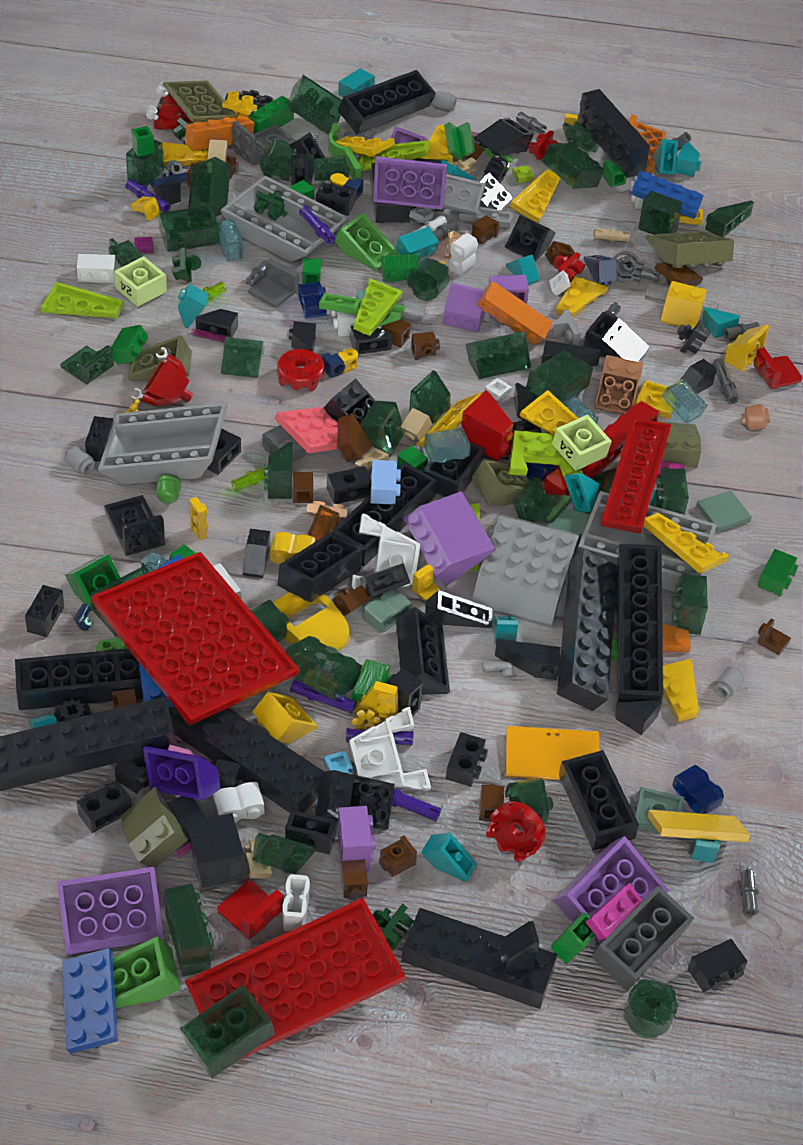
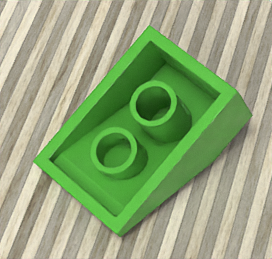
M361 213L337 233L334 241L345 254L375 271L381 267L382 255L392 256L398 253L396 248L364 213Z
M158 936L113 957L116 1008L160 1000L180 990L172 948Z

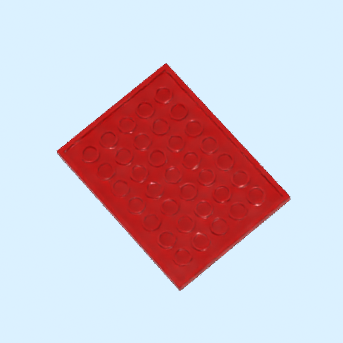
M201 552L92 596L91 602L189 725L299 675V667Z

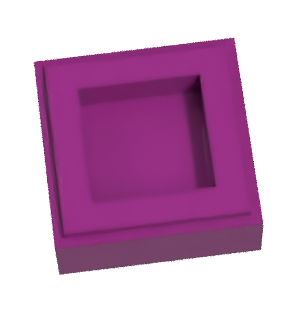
M152 237L134 238L136 254L154 253Z

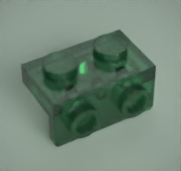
M345 156L314 159L315 181H328L331 175L335 173L343 174L345 177L349 176L350 168L347 167Z
M113 238L109 239L110 255H115V259L121 267L143 257L129 240L118 244Z

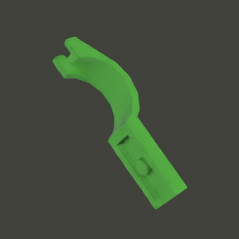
M337 123L333 124L329 134V155L333 159L345 164L353 180L361 179L362 167L352 149L335 143V141L339 140L335 134L340 132V128Z
M324 293L319 302V309L350 313L357 316L362 301L358 298ZM395 305L379 326L400 320L401 313L405 311V306Z

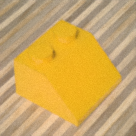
M672 281L660 322L678 327L689 324L692 326L691 329H693L700 319L707 290Z
M765 324L748 329L742 335L740 334L732 344L730 343L726 347L724 362L743 372L754 362L757 349L765 346L770 326Z
M267 692L252 711L258 718L257 722L269 731V735L282 743L291 744L318 727L294 697Z

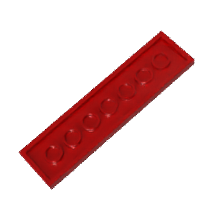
M637 417L632 418L602 516L601 526L637 534L642 533L670 434L671 424Z

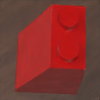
M485 390L463 411L459 438L485 448L487 456L499 461L503 456H507L511 450L510 441L513 436V422L492 395Z

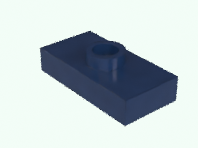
M172 172L162 174L163 178L150 181L151 188H156L163 183L180 179V182L188 179L187 172L173 175Z

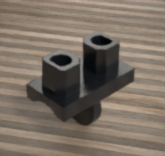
M701 319L693 329H691L692 326L689 324L687 326L680 325L677 329L679 339H685V344L680 350L682 353L685 354L687 350H690L697 354L703 343L696 340V338L704 343L708 339L710 331L703 327L704 321Z

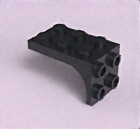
M143 495L104 505V511L125 556L165 545L164 519L162 515L153 516Z

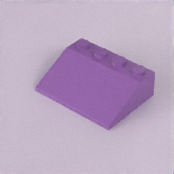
M376 156L373 202L443 209L447 164Z
M462 491L419 506L403 518L415 541L420 543V550L427 563L434 568V576L445 586H448L496 551Z
M624 836L610 842L554 899V902L568 919L574 922L583 912L591 917L628 883L632 885L642 900L657 886H660L666 893L669 890ZM596 935L594 936V939H595L596 941H598L600 944L604 941V940L600 941V940L596 937Z
M154 867L57 882L66 955L144 943L156 936L161 940L164 939Z

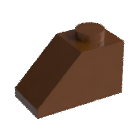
M353 413L338 419L337 447L347 462L361 459L373 447V444Z

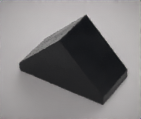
M180 179L163 183L153 189L159 198L170 205L181 202Z
M661 700L618 703L615 718L642 735L658 717Z

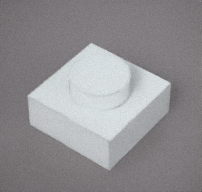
M561 271L549 281L552 292L556 296L571 286L568 275L564 271Z
M498 378L485 387V390L498 402L509 395L512 389L511 386Z

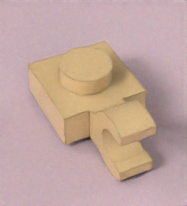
M469 158L464 162L460 159L451 163L468 174L477 170L473 165L477 163L474 158Z
M374 448L367 452L361 460H358L355 466H365L367 471L372 468L373 460L389 461V454Z
M249 839L250 846H244V856L249 878L269 879L272 875L268 854L261 853L258 839Z

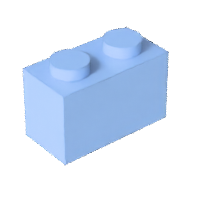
M373 460L371 503L395 504L396 496H400V484H396V482H400L401 470L397 469V461Z

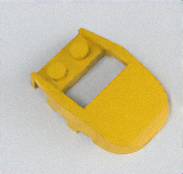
M289 592L271 604L266 603L264 605V614H269L272 617V625L283 634V639L288 644L293 643L298 647L300 653L309 658H328L345 648L349 643L350 632L348 623L342 613L325 594L310 603ZM315 602L326 607L297 626H293L287 620Z

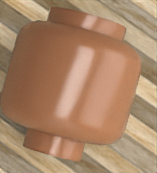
M762 404L747 406L745 413L741 414L742 424L747 425L750 431L764 429L767 423H770L768 408H764Z

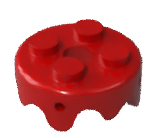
M293 349L284 353L277 362V375L280 386L289 383L294 390L306 387L309 391H314L319 380L324 379V362L317 353L306 349Z
M515 801L503 803L490 815L492 819L486 829V836L496 840L498 849L501 852H513L515 854V862H521L529 856L535 855L545 842L546 831L543 821L533 809L523 803ZM515 824L519 825L522 828L523 832L519 831L516 828Z

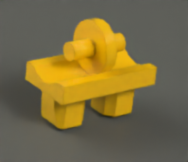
M234 90L228 93L227 100L222 103V107L233 110L237 117L239 115H250L252 111L257 110V105L253 104L252 96L245 95L242 97V100H239V93Z

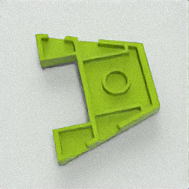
M514 431L511 444L510 467L508 470L510 475L526 476L528 471L526 462L559 465L563 477L575 473L583 474L580 469L575 471L552 445L554 437L551 434Z

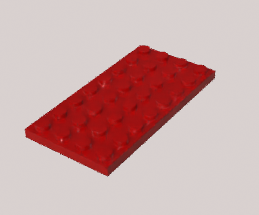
M360 898L185 980V983L223 1067H226L406 981V977L364 898Z

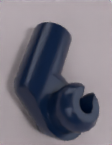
M85 603L81 605L74 617V621L81 630L88 631L93 626V620H89V617H87L91 607Z

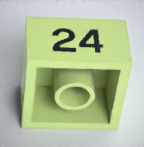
M144 256L114 271L115 288L137 307L167 292L166 274Z
M585 415L556 428L552 445L576 471L607 457L612 441L589 415Z

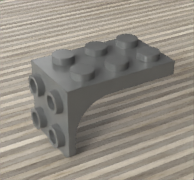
M238 121L232 123V148L252 165H256L289 150L288 145L295 141L276 124L252 134Z

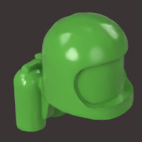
M170 475L160 476L156 491L157 498L167 504L176 502L181 491L182 479L179 480Z

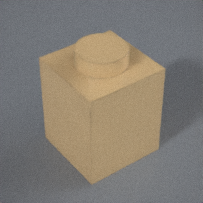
M412 408L401 425L403 436L409 441L413 442L415 440L418 442L427 433L432 422L428 415Z

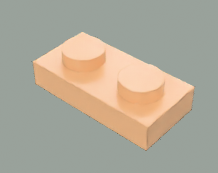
M313 501V504H307L306 512L338 518H346L349 515V510L345 509V505L333 504V507L325 506V502Z

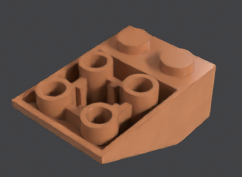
M606 355L594 408L619 414L628 412L635 403L643 362Z

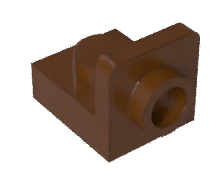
M553 241L545 256L551 265H555L554 259L556 256H567L569 259L575 252L569 244Z
M771 618L767 624L763 623L758 630L760 635L758 644L780 655L790 643L791 637L773 628L775 620Z

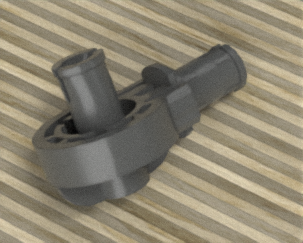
M622 251L613 257L616 259L617 273H620L619 276L617 275V281L630 282L633 280L640 282L641 278L655 282L659 281L660 277L658 276L661 274L656 270L646 268L644 266L645 261L639 260L634 253ZM620 255H628L617 260V257Z

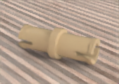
M595 228L593 239L608 240L609 242H629L630 231H619L614 228H610V230Z

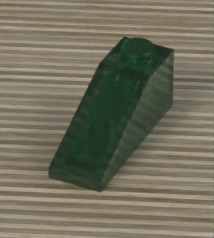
M750 200L717 208L714 212L708 214L705 230L714 235L725 237L751 216L754 201Z

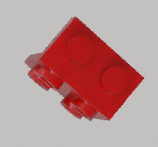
M765 347L757 349L753 365L770 389L802 382V375L788 356L772 358Z
M247 881L218 906L217 911L250 940L283 911L284 895L277 889L268 895L253 881Z

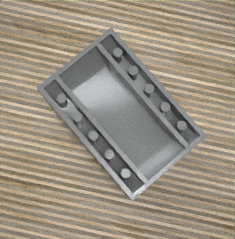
M267 176L262 177L221 209L222 215L235 234L289 262L306 256L324 241L322 237L316 235L311 225L300 216V209L305 212L302 208L303 206H308L314 215L329 227L332 233L349 221L348 217ZM276 190L280 191L282 198L285 200L284 210L288 213L285 218L280 216L276 221L270 219L267 215L268 209L262 214L257 213L253 206L257 201L255 194L258 191L266 195L269 192L273 194Z
M227 402L116 414L98 468L99 472L125 485L158 482L159 477L162 475L174 476L179 480L200 478L213 460L228 406Z
M599 492L579 543V551L586 549L617 565L619 544L662 546V588L675 592L698 584L701 574L695 571L644 526L641 534L601 526L609 493ZM649 505L646 518L660 513L680 525V530L697 535L696 539L704 544L707 542L712 543L717 524Z
M500 515L491 538L496 551L483 560L472 602L493 608L494 613L552 627L568 578L570 560L575 556L581 534L507 515Z

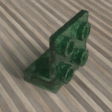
M565 122L562 126L566 140L570 145L580 146L587 152H597L600 146L595 142L593 134L588 133L578 122H575L573 126Z
M226 337L221 374L258 378L261 356L264 355L265 351L263 341Z
M107 345L101 350L95 351L89 346H85L63 361L60 366L85 384H89L114 366L113 348Z
M533 477L512 502L519 519L530 522L553 523L562 511L566 509L572 498L571 496L546 494L540 478Z
M259 832L255 837L252 861L283 870L286 873L296 874L314 854L315 848L274 834L269 836Z

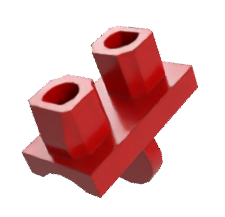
M549 130L546 134H539L536 139L537 142L529 144V153L536 154V160H541L548 153L557 152L559 146L558 142L553 140L554 131Z
M578 252L569 259L567 256L558 255L554 259V268L558 269L559 273L561 271L567 273L570 282H572L576 273L580 275L584 271L585 264L579 260L581 254Z

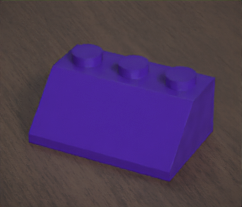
M148 746L143 748L150 790L156 787L163 793L205 800L221 789L218 768L202 757Z

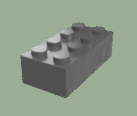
M657 886L598 946L592 958L628 991L686 931L694 917L660 886Z

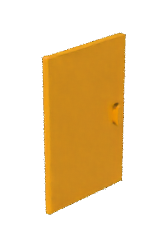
M507 726L505 777L560 780L561 761L600 751L599 731Z

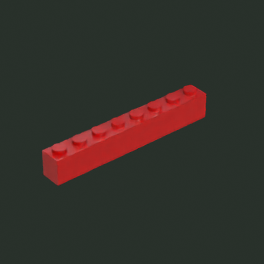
M642 400L636 405L631 406L628 412L620 415L617 421L609 424L603 431L612 441L607 457L581 468L580 470L583 474L593 479L621 456L633 417L658 422L660 411ZM558 466L557 470L546 476L544 491L547 495L563 504L571 496L560 466Z

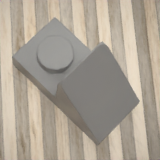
M565 310L554 324L552 338L565 337L566 341H569L571 345L579 346L581 332L569 310Z

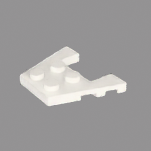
M362 514L359 533L380 537L374 572L404 563L411 583L401 587L412 586L413 574L417 570L420 543L386 527L381 522L373 520L370 516ZM352 575L350 587L352 586L355 589L360 585L362 586L360 577L363 576Z
M410 707L403 709L402 712L395 716L392 715L376 727L373 726L350 739L349 745L357 775L394 783V788L430 791L431 785L426 769L403 773L393 737L394 732L414 729Z

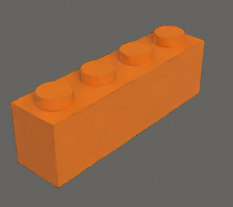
M239 115L233 118L225 117L220 120L211 119L207 122H194L193 124L186 125L185 144L193 151L208 149L210 139L227 141V145H232V123L238 121L253 134L254 122L246 115Z
M494 281L485 287L476 304L484 312L491 314L499 322L504 323L512 331L519 333L528 342L538 345L545 339L553 323Z

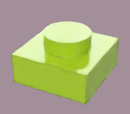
M528 165L512 169V174L518 184L534 181V174Z

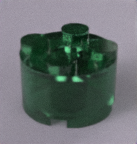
M274 140L269 145H266L260 161L263 176L280 178L283 181L289 180L292 176L291 155L298 154L296 149L294 148L293 150L289 143L282 140Z
M425 258L409 273L407 284L409 288H412L413 294L418 299L431 301L448 286L449 269L445 264L435 259Z
M271 600L264 601L250 609L277 642L286 638L289 619L285 613L280 612Z
M542 778L509 783L505 790V798L509 797V802L515 801L529 806L539 815L543 824L547 823L549 811L553 809V801L550 796H547L544 780Z
M640 980L631 989L624 1008V1019L627 1021L630 1029L635 1034L644 1038H655L665 1034L670 1029L677 1012L678 1004L675 991L658 981Z

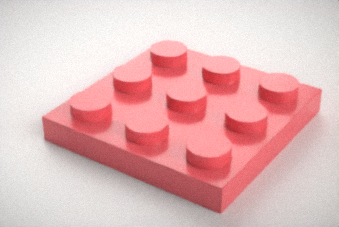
M315 407L276 413L274 419L308 454L339 449L337 447L338 423L326 413L325 409Z

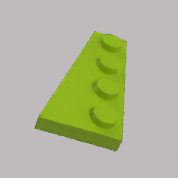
M429 140L395 144L378 153L377 157L404 160L421 158L428 155L430 148ZM361 154L359 164L362 167V171L371 170V163H375L376 156L368 157Z
M370 278L353 329L370 336L401 299L403 291Z
M56 282L40 308L41 313L117 319L124 307V301Z

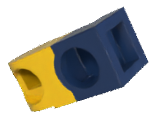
M335 173L330 177V184L354 189L356 201L363 193L364 180L360 178L353 180L345 177L343 174Z
M347 348L333 355H330L329 352L322 354L325 373L329 378H333L356 369L358 352L355 349Z

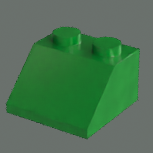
M109 554L99 555L65 574L74 594L83 603L88 604L91 607V611L97 609L91 602L93 595L123 583Z

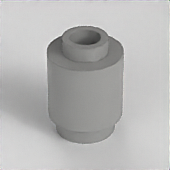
M437 91L432 103L436 108L450 111V109H455L457 97L450 93Z
M404 300V304L400 303V305L405 306V311L401 313L402 319L418 322V320L423 321L426 307L422 306V304Z
M77 446L67 451L66 462L80 474L87 475L93 471L95 462L83 449Z
M726 668L715 682V693L724 699L733 696L744 682L742 672L738 668Z

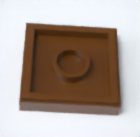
M661 262L657 263L654 268L671 282L675 281L691 286L701 284L703 280L701 276L686 265H683V268H674L672 264Z

